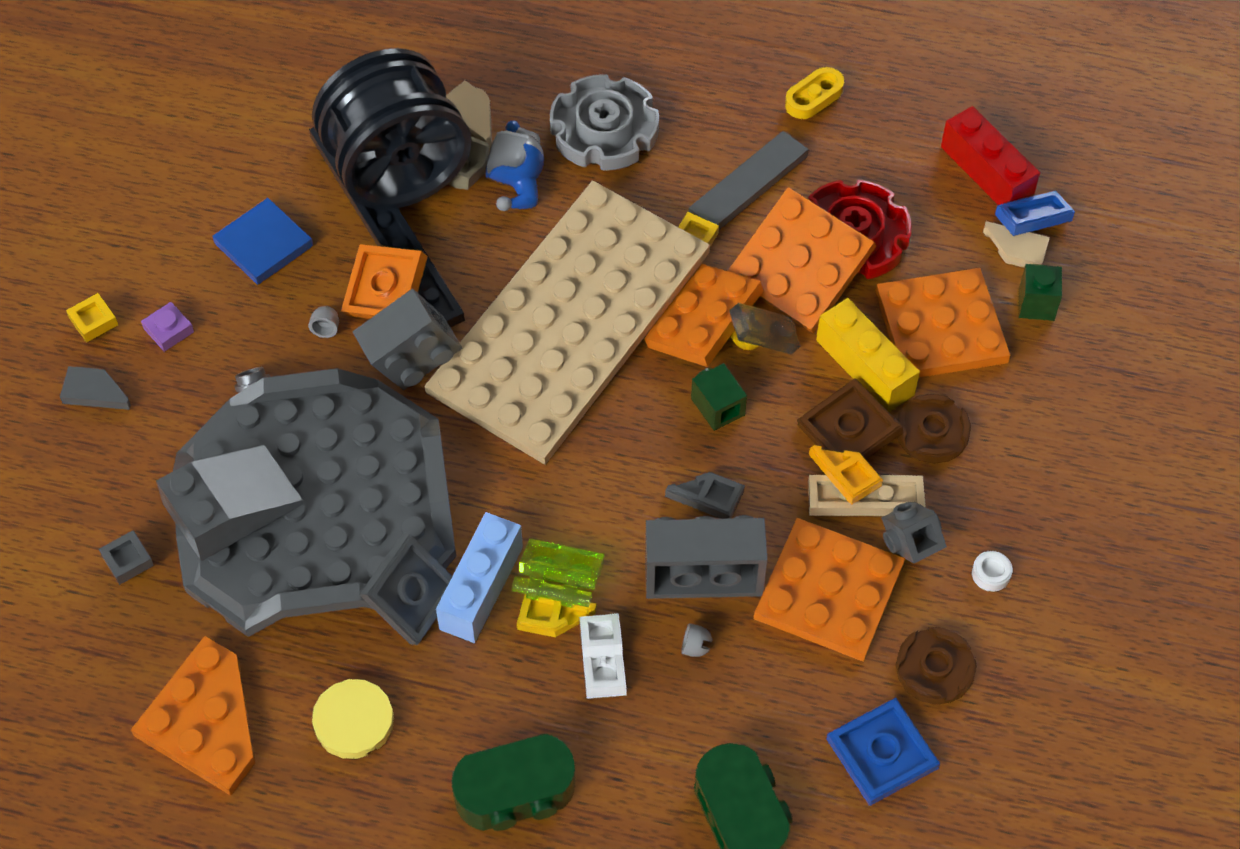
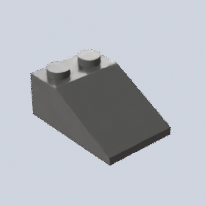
M265 445L192 461L156 480L163 505L201 561L304 504L303 499Z

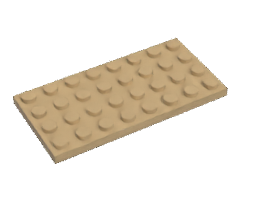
M592 180L460 342L462 349L455 353L450 361L442 364L424 386L426 394L546 465L708 256L710 244Z

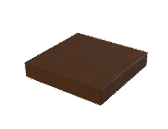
M856 378L797 419L798 427L816 446H822V450L844 453V450L859 452L866 460L903 433V426Z

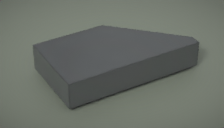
M68 366L60 394L62 404L130 410L131 404L128 397L105 369Z
M708 472L696 476L695 480L677 486L675 483L668 485L665 490V497L720 519H731L744 493L745 485Z

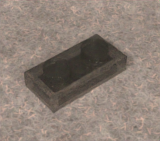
M737 303L729 310L738 341L788 354H793L801 347L796 333V326L791 317L742 303Z

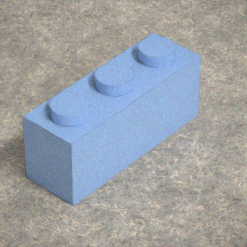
M485 512L436 607L439 630L472 643L476 642L523 548L521 525Z

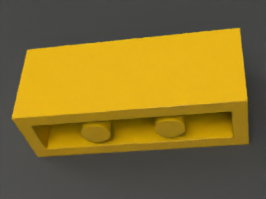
M849 298L820 315L816 341L853 379L856 378L888 412H891L915 396L920 371Z

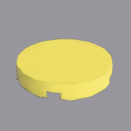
M348 679L333 684L320 695L313 708L312 724L317 739L329 753L340 758L359 759L367 756L368 752L376 748L378 750L386 743L393 730L394 714L388 696L379 686L366 680Z

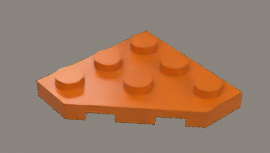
M204 636L131 728V732L137 739L230 796L255 764L246 701L241 681L240 664L237 654Z

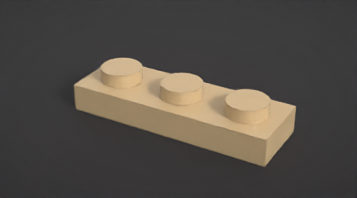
M809 475V516H885L893 512L897 505L913 501L925 507L923 476L879 475L883 479L882 487L851 505L826 475Z

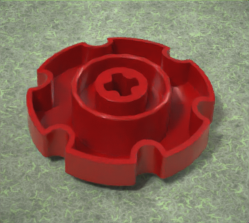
M842 180L825 184L811 193L808 200L876 244V248L858 273L863 274L866 279H873L893 270L901 261L902 250H907L909 247L912 224L907 208L893 203L895 197L893 192L870 181L857 180V183L852 186L844 184Z

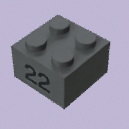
M413 288L353 331L371 365L402 390L418 384L427 373L437 366L450 361L453 355L462 349L444 316Z

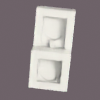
M619 614L579 617L587 699L627 695Z

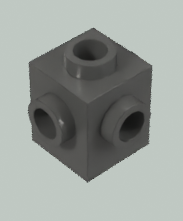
M915 501L899 504L893 509V512L881 517L886 530L883 532V538L888 549L913 564L947 547L941 530V522L937 514L932 509H927Z

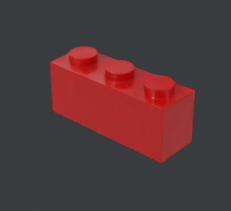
M974 106L967 108L946 121L941 148L997 205L1034 196L1041 172Z

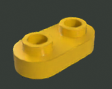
M830 67L815 70L787 91L786 111L798 119L813 117L842 95L844 87L843 75L838 70Z

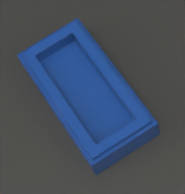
M1052 191L997 205L995 216L1013 236L1070 222L1073 220L1075 211L1057 191Z

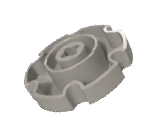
M604 74L588 76L571 83L570 93H559L550 110V132L552 135H556V148L571 162L582 167H587L590 163H596L600 165L601 170L620 169L638 162L639 151H650L653 148L659 133V110L652 108V95L633 80L623 77L620 81H611L609 76Z

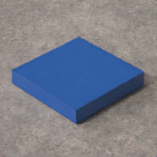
M266 198L212 236L214 244L257 285L313 246L312 238L269 198Z
M897 698L827 734L826 740L869 806L936 771L940 766V762Z

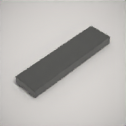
M782 131L691 205L688 212L719 225L720 230L808 157V149L785 131Z

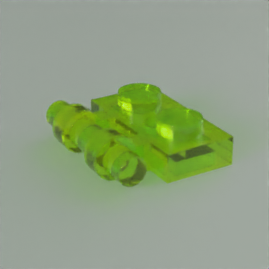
M529 538L519 563V574L529 576L530 579L515 576L512 591L526 594V598L539 601L541 597L560 601L561 606L573 608L574 605L589 608L592 592L580 590L579 587L595 590L603 568L604 554ZM545 580L563 583L565 585L561 586L545 582Z

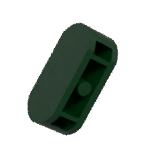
M541 734L465 755L456 765L452 775V790L457 812L468 825L482 831L492 828L495 831H502L515 826L517 821L531 817L541 820L553 816L557 810L563 809L569 803L574 794L575 763L570 749L560 739L549 734Z
M727 743L718 745L702 756L695 772L694 792L719 849H786L790 824L793 823L790 809L785 800H778L773 790L776 787V782L767 763L762 765L757 753L741 744Z

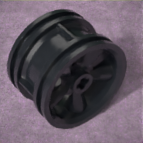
M400 48L382 49L350 61L325 82L313 104L312 122L326 151L335 158L337 172L349 195L359 204L369 208L396 209L418 203L432 196L445 187L460 172L471 150L472 139L470 130L458 108L446 98L445 87L436 70L426 57L412 50Z

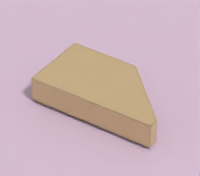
M985 222L983 233L986 237H990L999 249L998 253L1005 263L1024 268L1025 264H1043L1050 237L1031 232L1013 236L1004 225Z

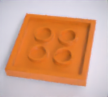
M787 187L728 271L761 281L764 291L759 298L814 334L818 328L820 315L835 305L876 248V244Z
M981 268L876 285L875 293L890 341L920 371L919 378L1007 364L1009 362L1010 352Z
M797 518L754 612V619L864 662L903 569L905 558Z

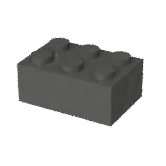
M740 515L733 519H714L710 516H700L695 519L675 520L671 517L646 520V599L762 596L767 567L765 518Z

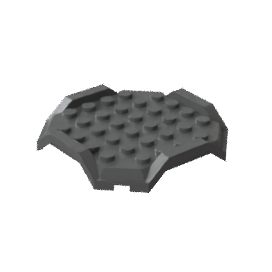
M338 368L262 378L230 398L176 453L173 471L192 461L265 445L303 499V505L202 561L176 524L178 553L183 586L186 593L205 607H211L225 617L226 622L247 637L286 617L359 607L373 609L359 594L403 533H410L445 569L456 558L439 419L377 379Z

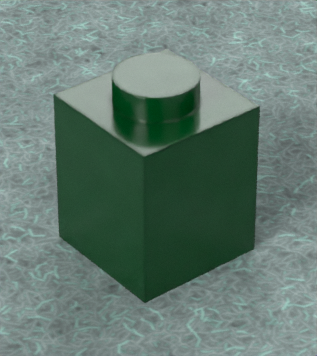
M1025 264L1019 285L1018 318L1055 321L1062 298V267Z
M724 363L713 369L706 368L692 379L691 399L713 431L745 416L747 395Z

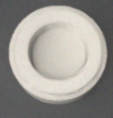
M983 552L975 559L972 568V578L980 588L986 591L1002 590L1010 581L1013 571L1012 564L1000 552Z

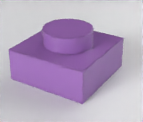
M169 302L141 321L144 330L164 352L194 333L192 324L172 302Z

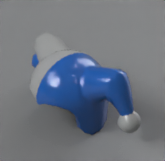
M511 120L506 124V131L497 132L486 165L485 174L487 178L512 186L517 193V196L512 199L505 196L497 199L496 206L500 211H507L510 208L529 209L538 204L536 179L544 166V152L540 145V137L537 133L520 127L519 123L515 120Z

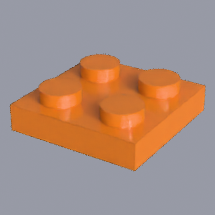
M360 244L341 312L351 317L371 319L412 288L418 293L428 256L418 250Z

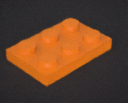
M701 263L644 338L647 347L708 367L764 291L761 281Z

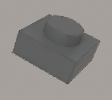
M134 530L99 549L102 558L119 585L154 566L151 557Z

